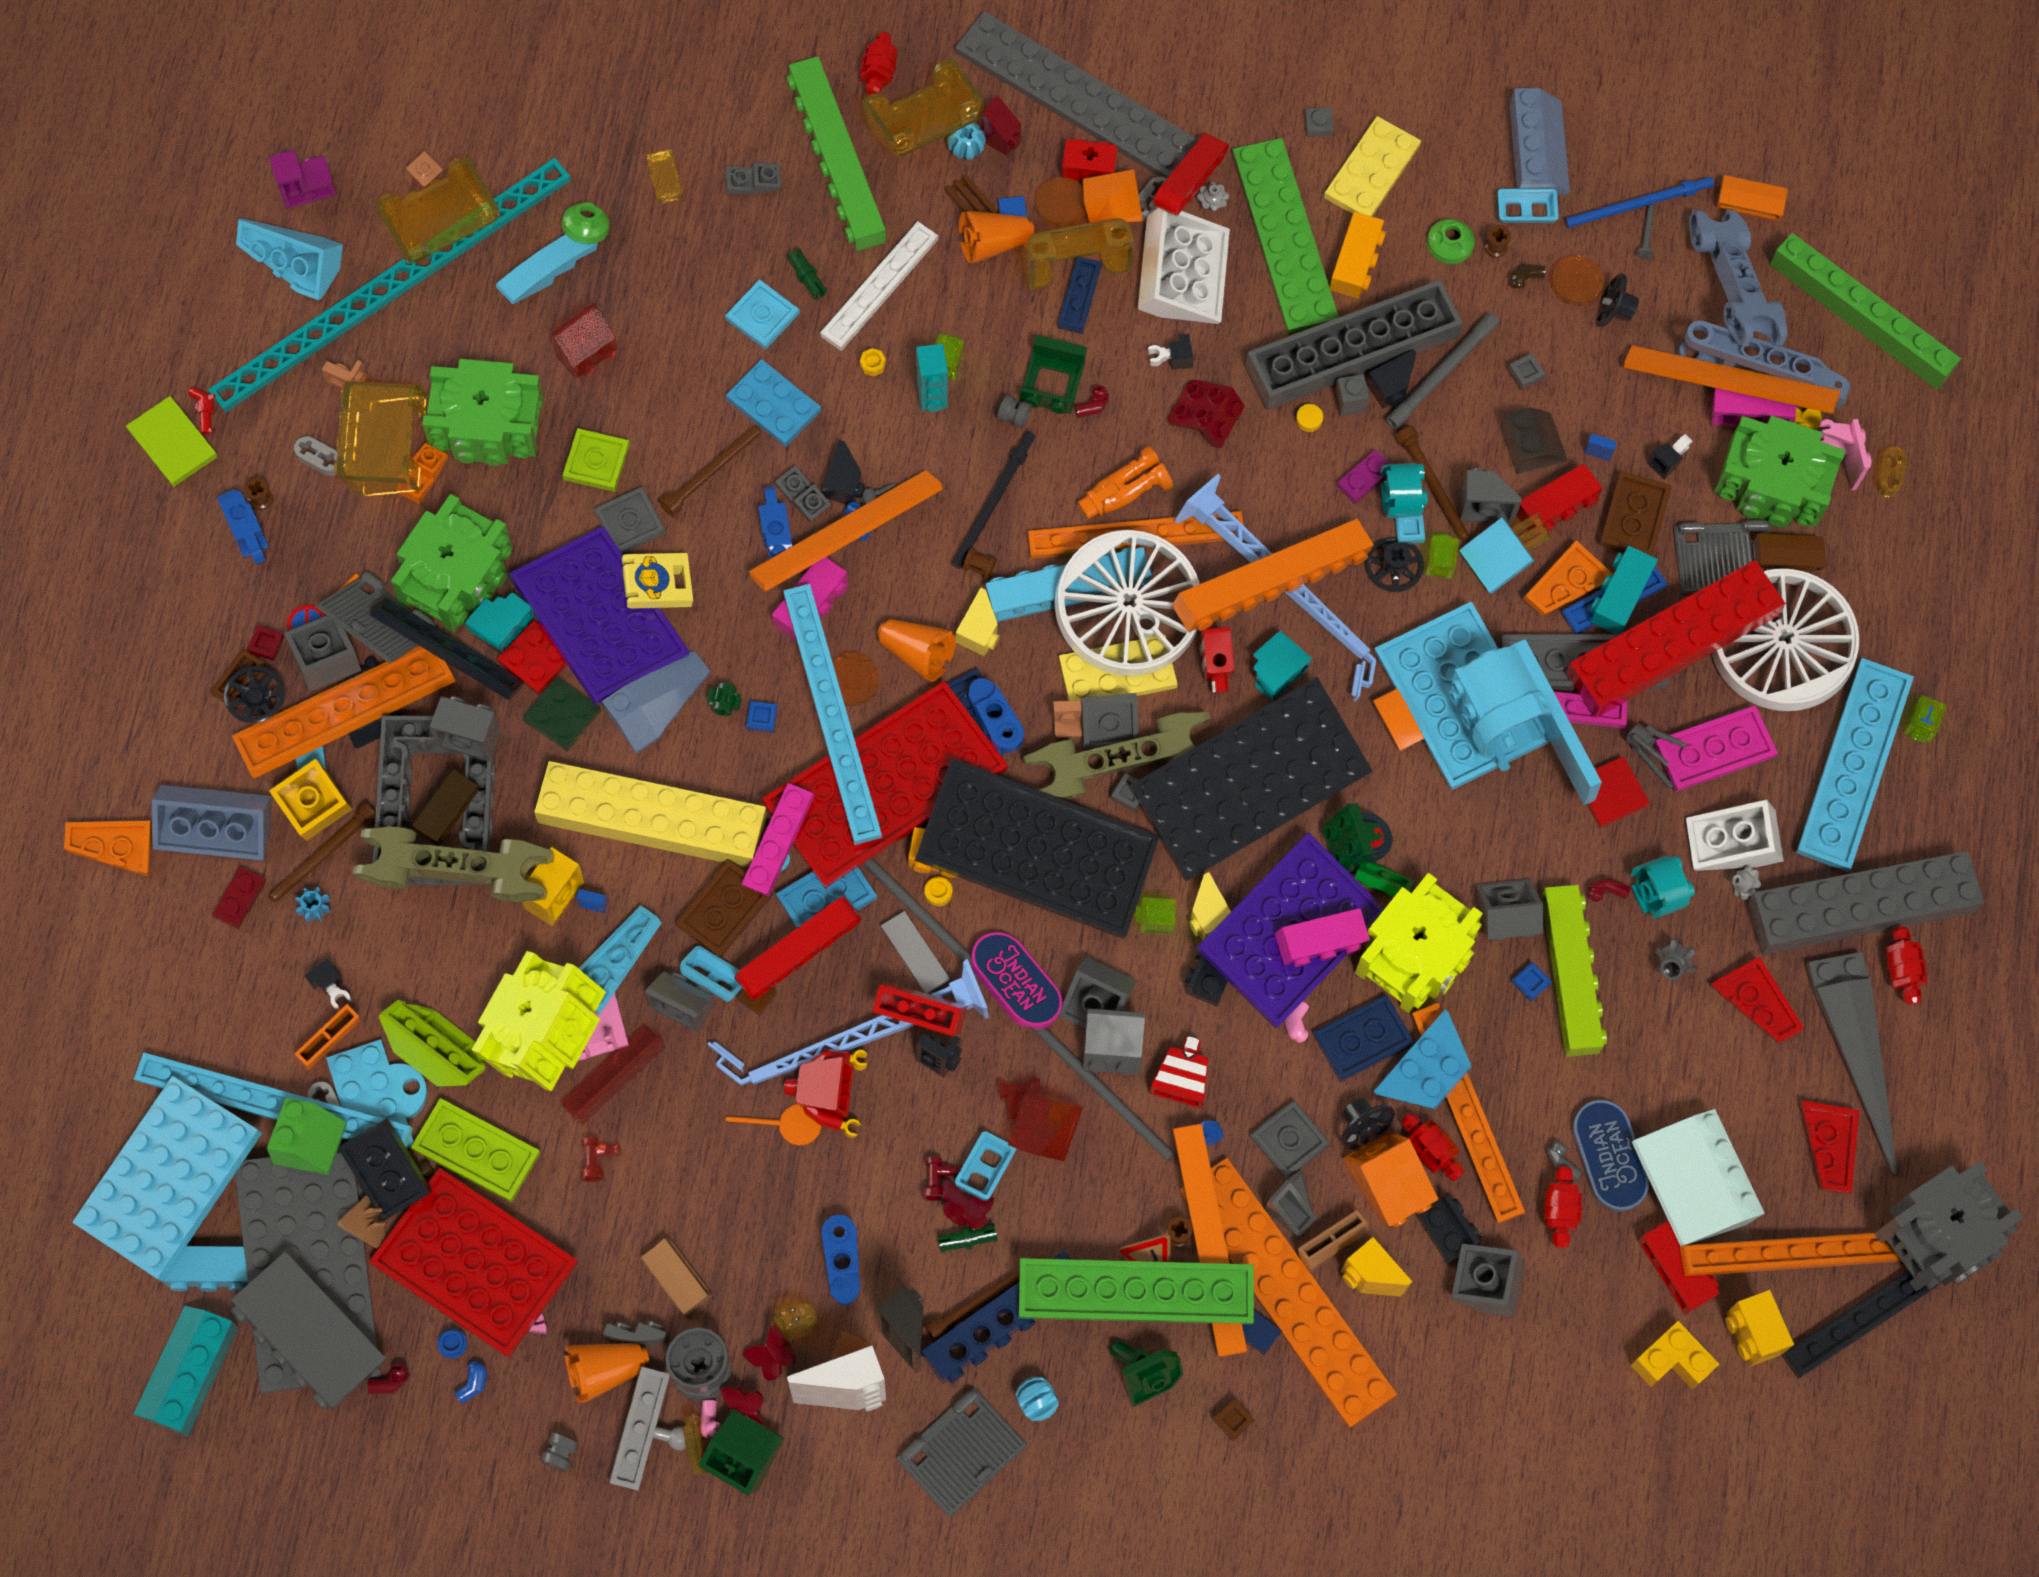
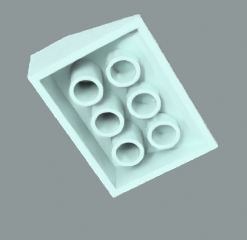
M1715 1109L1694 1115L1632 1142L1681 1247L1740 1228L1765 1214Z

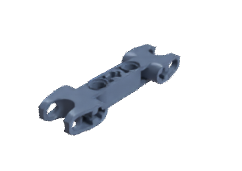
M1693 209L1689 218L1691 243L1696 252H1709L1714 263L1715 270L1729 301L1725 304L1723 312L1724 322L1728 331L1741 346H1749L1753 332L1765 335L1774 345H1783L1787 338L1785 311L1779 301H1766L1758 278L1746 253L1751 245V234L1746 222L1733 209H1726L1722 222L1710 219L1703 210Z

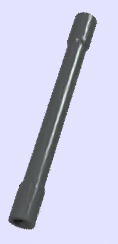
M1487 313L1472 329V332L1413 393L1386 417L1387 424L1397 430L1411 416L1414 409L1476 345L1499 325L1498 318L1492 313Z

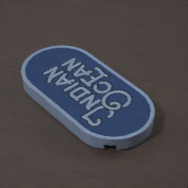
M1606 1100L1589 1102L1577 1113L1572 1131L1592 1194L1602 1206L1604 1205L1610 1208V1210L1616 1212L1632 1210L1646 1197L1649 1189V1178L1632 1144L1636 1139L1629 1118L1624 1110L1613 1102Z

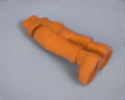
M1148 446L1141 450L1137 461L1135 459L1130 461L1126 466L1101 480L1092 490L1086 492L1085 498L1077 503L1086 518L1090 519L1097 514L1102 516L1103 512L1106 514L1128 505L1142 493L1152 489L1154 485H1158L1164 491H1168L1174 486L1163 463H1159L1157 454ZM1145 470H1149V471H1150V472H1148L1147 474H1143L1142 476H1140V477H1139L1138 479H1136L1135 481H1133V482H1131V483L1125 485V483H1127L1128 481H1130V480L1133 479L1134 477H1137V476L1141 475L1143 471H1145Z

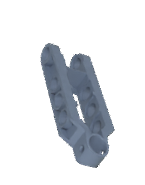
M1699 320L1690 324L1685 334V342H1682L1677 352V355L1687 357L1684 351L1692 349L1698 355L1694 359L1734 368L1736 366H1743L1748 371L1840 390V398L1836 408L1841 407L1846 402L1850 390L1849 381L1830 370L1818 358L1754 337L1750 340L1749 346H1741L1727 328ZM1701 330L1706 334V338L1702 340L1697 339L1693 332ZM1744 348H1754L1757 351V355H1747ZM1770 356H1779L1783 363L1780 365L1772 363ZM1804 364L1809 372L1800 373L1795 365ZM1839 382L1842 385V387L1839 388L1835 386V383Z

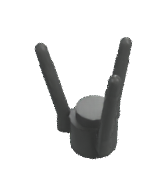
M1637 724L1629 732L1626 741L1633 746L1632 749L1643 758L1666 786L1672 788V783L1646 752H1649L1664 766H1668L1669 762L1652 748L1655 743L1653 736L1681 747H1685L1686 743L1656 730L1650 724L1646 728L1641 724Z

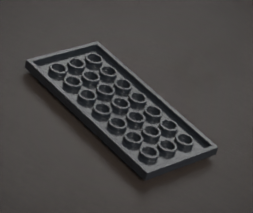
M1315 677L1130 785V788L1186 882L1373 771L1319 678Z
M951 758L914 861L1125 939L1159 836Z

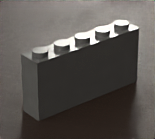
M286 1252L279 1256L231 1299L233 1307L231 1313L242 1324L247 1321L253 1328L251 1331L253 1337L261 1345L267 1343L274 1350L271 1355L282 1367L287 1364L294 1373L291 1377L300 1387L308 1386L314 1393L311 1398L322 1410L327 1407L332 1412L385 1364L386 1358Z

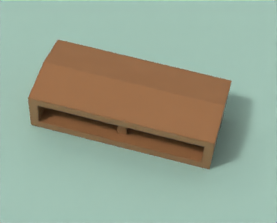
M1358 1210L1354 1211L1298 1248L1300 1260L1308 1271L1312 1272L1365 1237L1369 1232L1368 1222Z
M664 1238L641 1257L644 1264L684 1317H687L713 1296L671 1238Z

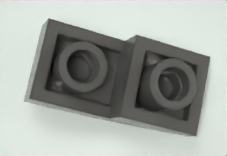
M754 163L752 168L726 166L724 171L726 194H758L777 191L781 188L780 164Z
M796 465L773 483L786 499L810 522L831 506L830 502L816 485H811Z
M648 1321L647 1325L639 1322L635 1333L631 1332L633 1328L623 1323L616 1322L615 1326L607 1323L603 1333L605 1340L615 1343H639L640 1346L665 1344L668 1340L667 1333L663 1331L664 1327Z

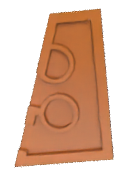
M1576 540L1523 599L1543 617L1602 586L1607 575L1613 576L1614 574Z
M151 821L66 822L64 850L67 853L150 877Z

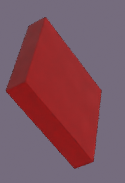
M1624 756L1595 769L1602 783L1596 800L1586 805L1599 828L1649 806L1650 802Z

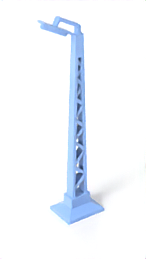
M1219 473L1186 501L1174 521L1180 523L1194 516L1202 525L1205 523L1209 525L1251 563L1272 554L1223 506L1225 502L1215 494L1221 477ZM1217 514L1224 521H1219L1214 515ZM1304 584L1292 593L1285 591L1290 598L1361 660L1364 658L1370 663L1367 681L1363 680L1366 661L1356 665L1351 695L1354 696L1353 701L1356 702L1360 696L1361 687L1369 688L1373 682L1376 659L1369 653L1370 649Z
M968 959L963 963L962 978L950 982L949 987L930 994L940 998L953 994L957 1003L968 1006L967 1010L974 1008L985 1019L989 1018L987 1005ZM882 1015L749 1072V1077L740 1079L722 1065V1062L727 1060L743 1073L744 1063L716 1041L712 1044L708 1042V1046L721 1056L716 1063V1066L739 1085H745L750 1082L754 1085L800 1068L802 1064L809 1063L811 1059L821 1054L825 1047L836 1051H847L916 1025L901 1020L897 1025L888 1021L892 1019L891 1017ZM878 1024L888 1027L887 1029L876 1032ZM871 1028L868 1036L859 1033ZM850 1036L857 1038V1040L847 1043ZM842 1040V1042H841V1044H840L839 1047H838L837 1045L833 1044V1043H836V1042ZM816 1051L814 1056L810 1055V1053Z

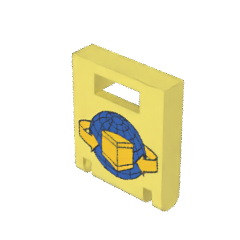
M687 553L626 554L622 556V564L624 565L622 570L625 595L628 598V608L692 607L693 594ZM682 572L684 589H676L674 575Z

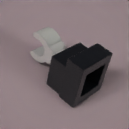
M1189 334L1179 335V341L1169 342L1168 349L1157 345L1148 347L1149 354L1156 353L1159 355L1157 358L1150 359L1151 366H1159L1162 362L1170 359L1172 370L1193 368V353Z
M1684 434L1672 447L1666 442L1663 446L1660 445L1653 451L1647 464L1665 480L1679 466L1683 459L1681 454L1690 448L1689 445L1693 441Z
M328 959L305 975L306 980L314 990L320 987L326 995H330L331 1004L337 1011L340 1010L336 1003L339 997L343 996L348 1002L352 1001L348 992L339 989L338 986L343 983V980Z

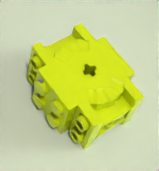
M1429 873L1412 894L1402 887L1368 930L1370 941L1363 945L1367 950L1361 956L1355 974L1363 980L1367 976L1400 1001V1008L1408 1014L1414 1007L1419 1009L1428 998V995L1435 999L1440 992L1443 995L1447 993L1458 975L1457 972L1461 974L1470 963V959L1475 953L1471 950L1475 943L1474 939L1482 926L1479 920L1483 913L1475 907L1471 910L1445 892L1436 885L1437 879Z
M527 951L514 975L504 974L478 1023L484 1029L473 1046L472 1051L504 1076L512 1078L515 1075L536 1082L543 1089L552 1091L565 1066L574 1069L596 1029L600 1018L594 1013L606 991L575 965L566 963L565 967L544 961L535 953Z

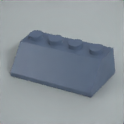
M1541 88L1514 89L1510 101V115L1517 189H1555L1557 195H1569L1570 188L1562 102Z
M160 785L152 798L154 850L264 861L272 822V796Z

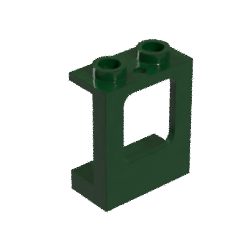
M1036 335L1025 382L1020 390V402L1030 403L1032 408H1047L1057 414H1071L1086 362L1087 347ZM1041 369H1049L1069 375L1070 379L1065 397L1034 390Z

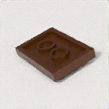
M1620 471L1599 545L1624 553L1629 545L1653 557L1672 485Z
M729 859L676 922V926L719 958H722L773 896L772 891L768 897L744 887L742 882L746 872Z

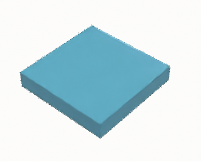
M759 279L725 315V320L766 350L800 314V309Z
M1500 518L1459 550L1491 594L1535 561L1504 518Z

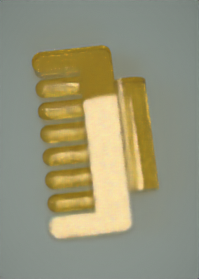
M694 1414L685 1416L686 1426H683L688 1463H692L694 1475H709L710 1473L698 1467L704 1455L702 1454L704 1448L701 1447L703 1440H700L702 1434L699 1432L700 1425H697L701 1423V1416Z

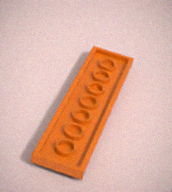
M418 646L391 664L384 662L290 707L266 721L232 735L252 778L255 779L456 681L444 660Z

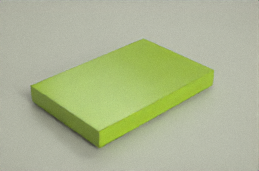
M171 396L126 425L130 434L173 487L218 457L213 448Z

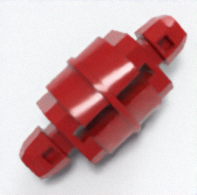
M886 31L879 33L876 40L867 45L864 56L861 59L860 79L866 83V92L871 97L879 95L882 88L891 83L896 71L898 50L897 47L892 45L891 34Z
M1899 926L1893 928L1892 942L1895 944L1886 947L1887 971H1889L1893 989L1904 990L1902 992L1904 1002L1907 1005H1916L1922 999L1921 989H1918V987L1928 984L1927 963L1924 960L1921 944L1910 941L1911 935L1908 928Z
M1409 1113L1402 1119V1126L1407 1133L1412 1134L1409 1139L1423 1165L1433 1174L1444 1170L1443 1174L1454 1182L1457 1181L1464 1174V1169L1458 1161H1454L1460 1154V1151L1448 1137V1133H1445L1432 1120L1422 1124V1120L1414 1113Z
M1561 1166L1557 1169L1556 1173L1558 1184H1549V1191L1545 1192L1543 1208L1545 1209L1544 1221L1548 1222V1230L1556 1231V1233H1553L1555 1247L1567 1249L1571 1234H1568V1231H1577V1224H1581V1213L1584 1207L1582 1206V1193H1579V1186L1570 1184L1573 1182L1571 1167Z

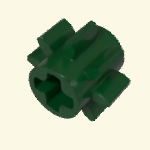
M718 683L716 690L710 688L707 698L708 706H712L711 711L720 716H731L733 710L739 711L742 700L741 694L737 693V688L727 683Z

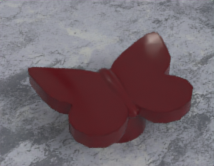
M945 1179L942 1183L943 1198L946 1201V1204L943 1206L945 1216L957 1225L968 1224L974 1229L985 1227L988 1221L985 1215L991 1210L994 1198L990 1196L986 1201L978 1197L968 1198L949 1180Z
M776 1324L770 1327L765 1344L751 1346L743 1352L745 1359L752 1365L762 1367L763 1376L766 1380L770 1381L780 1377L782 1365L790 1366L796 1363L797 1360L790 1343L785 1339Z
M722 1386L721 1394L726 1404L731 1408L730 1413L733 1409H737L765 1426L764 1420L757 1412L764 1402L762 1393L759 1391L745 1393L737 1387Z

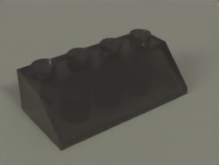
M902 1285L877 1307L878 1331L917 1374L921 1371L924 1334V1306L922 1303L924 1300L914 1288L908 1290L905 1285Z

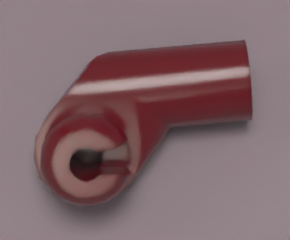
M1096 386L1093 389V395L1089 403L1075 405L1077 418L1099 414L1103 411L1109 400V394L1104 386Z
M1611 878L1600 880L1589 885L1588 898L1591 901L1598 902L1603 899V894L1611 893L1626 899L1630 893V886Z
M396 1363L392 1366L391 1372L385 1379H369L368 1394L396 1393L408 1380L409 1371L403 1363Z

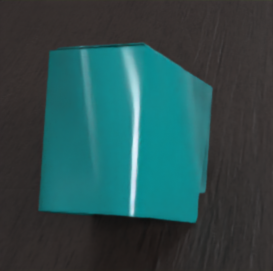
M510 593L506 599L497 597L494 602L484 599L467 619L465 626L468 632L501 655L534 618V614L529 604L514 593Z
M1280 630L1253 654L1257 659L1254 670L1257 672L1256 679L1258 682L1255 684V687L1273 702L1308 670L1312 658Z

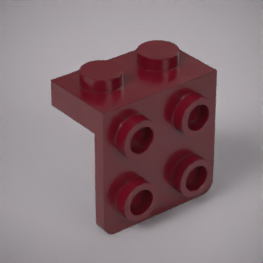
M1192 380L1187 384L1167 420L1173 426L1202 431L1212 447L1221 448L1237 419L1242 414L1245 405L1233 387Z

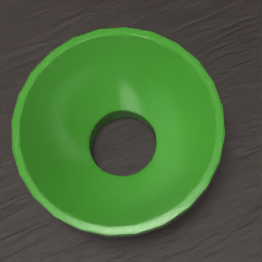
M589 202L569 207L564 212L561 222L566 236L582 244L601 242L608 235L610 228L607 214ZM580 212H592L595 216L587 218L582 216Z
M1458 219L1440 220L1431 228L1428 234L1427 248L1436 260L1445 264H1458L1468 259L1471 255L1475 243L1474 234L1466 223ZM1450 229L1457 230L1460 238L1450 240L1446 237L1445 232Z

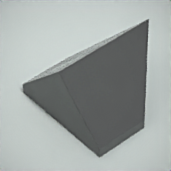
M1302 1168L1285 1181L1269 1199L1265 1208L1267 1213L1297 1238H1300L1317 1219L1312 1210Z

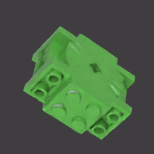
M460 359L458 368L431 366L430 378L432 384L427 415L423 417L422 426L428 444L432 448L442 452L450 449L455 460L466 464L475 461L498 466L500 464H508L509 455L517 458L536 457V437L540 409H543L544 395L539 375L516 374L513 363Z
M1772 415L1767 424L1742 416L1730 440L1729 450L1714 494L1720 495L1721 498L1728 501H1738L1736 511L1743 513L1748 518L1766 520L1775 527L1788 528L1792 520L1797 521L1803 526L1816 527L1829 506L1830 494L1846 450L1820 442L1823 432Z
M452 494L448 496L436 515L425 511L397 552L401 567L392 578L391 583L398 601L406 607L411 604L442 621L446 629L455 632L457 627L462 626L467 620L468 611L473 613L484 599L492 601L493 592L497 587L500 588L507 578L504 561L508 559L512 552V543L506 524L498 519L492 522L461 505L460 499Z

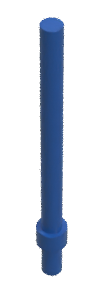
M1712 177L1694 182L1692 180L1680 183V186L1565 218V225L1567 228L1675 197L1683 196L1685 198L1692 196L1697 191L1714 187V181Z

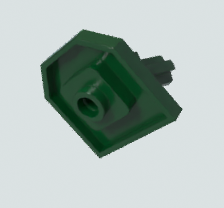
M1122 1341L1114 1342L1109 1351L1111 1356L1127 1365V1367L1121 1370L1128 1397L1133 1407L1172 1389L1184 1374L1180 1358L1174 1351L1160 1350L1150 1354L1142 1348L1136 1351Z

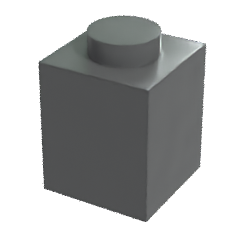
M1364 374L1339 378L1334 393L1340 416L1366 412L1370 398Z

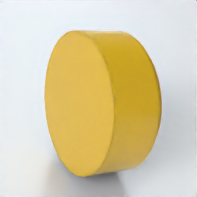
M1306 404L1299 408L1296 423L1301 430L1314 432L1321 427L1323 412L1318 406Z
M934 877L926 883L925 898L931 905L943 906L951 900L953 889L947 879Z

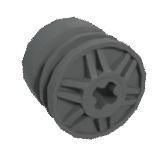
M699 1327L687 1329L678 1334L668 1347L666 1354L668 1372L677 1391L687 1399L699 1402L712 1400L721 1394L722 1386L729 1385L732 1375L731 1360L721 1337L713 1331ZM703 1364H705L706 1370L701 1369L698 1373H696L695 1367L700 1368Z

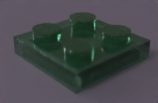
M556 677L526 713L523 721L568 752L601 712V708L598 705L595 706L590 699Z

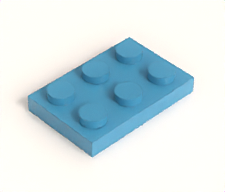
M762 359L726 394L728 402L785 448L821 412V406Z
M856 868L826 889H824L814 873L811 872L776 893V898L796 928L842 896L847 898L856 911L877 900L876 893L859 868Z

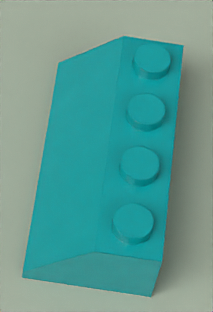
M184 1306L133 1415L188 1437L238 1331V1327L232 1321L208 1311Z

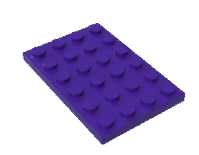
M603 526L509 573V579L523 600L529 604L532 613L595 706L602 703L604 699L625 685L689 656L690 653L660 608L627 607L628 598L625 595L622 570L624 566L622 564L623 554Z
M1308 832L1196 949L1276 1029L1347 954L1345 950L1336 952V957L1320 961V957L1310 959L1311 963L1300 967H1294L1293 963L1284 965L1275 932L1282 927L1359 908L1361 909L1368 932L1385 908Z

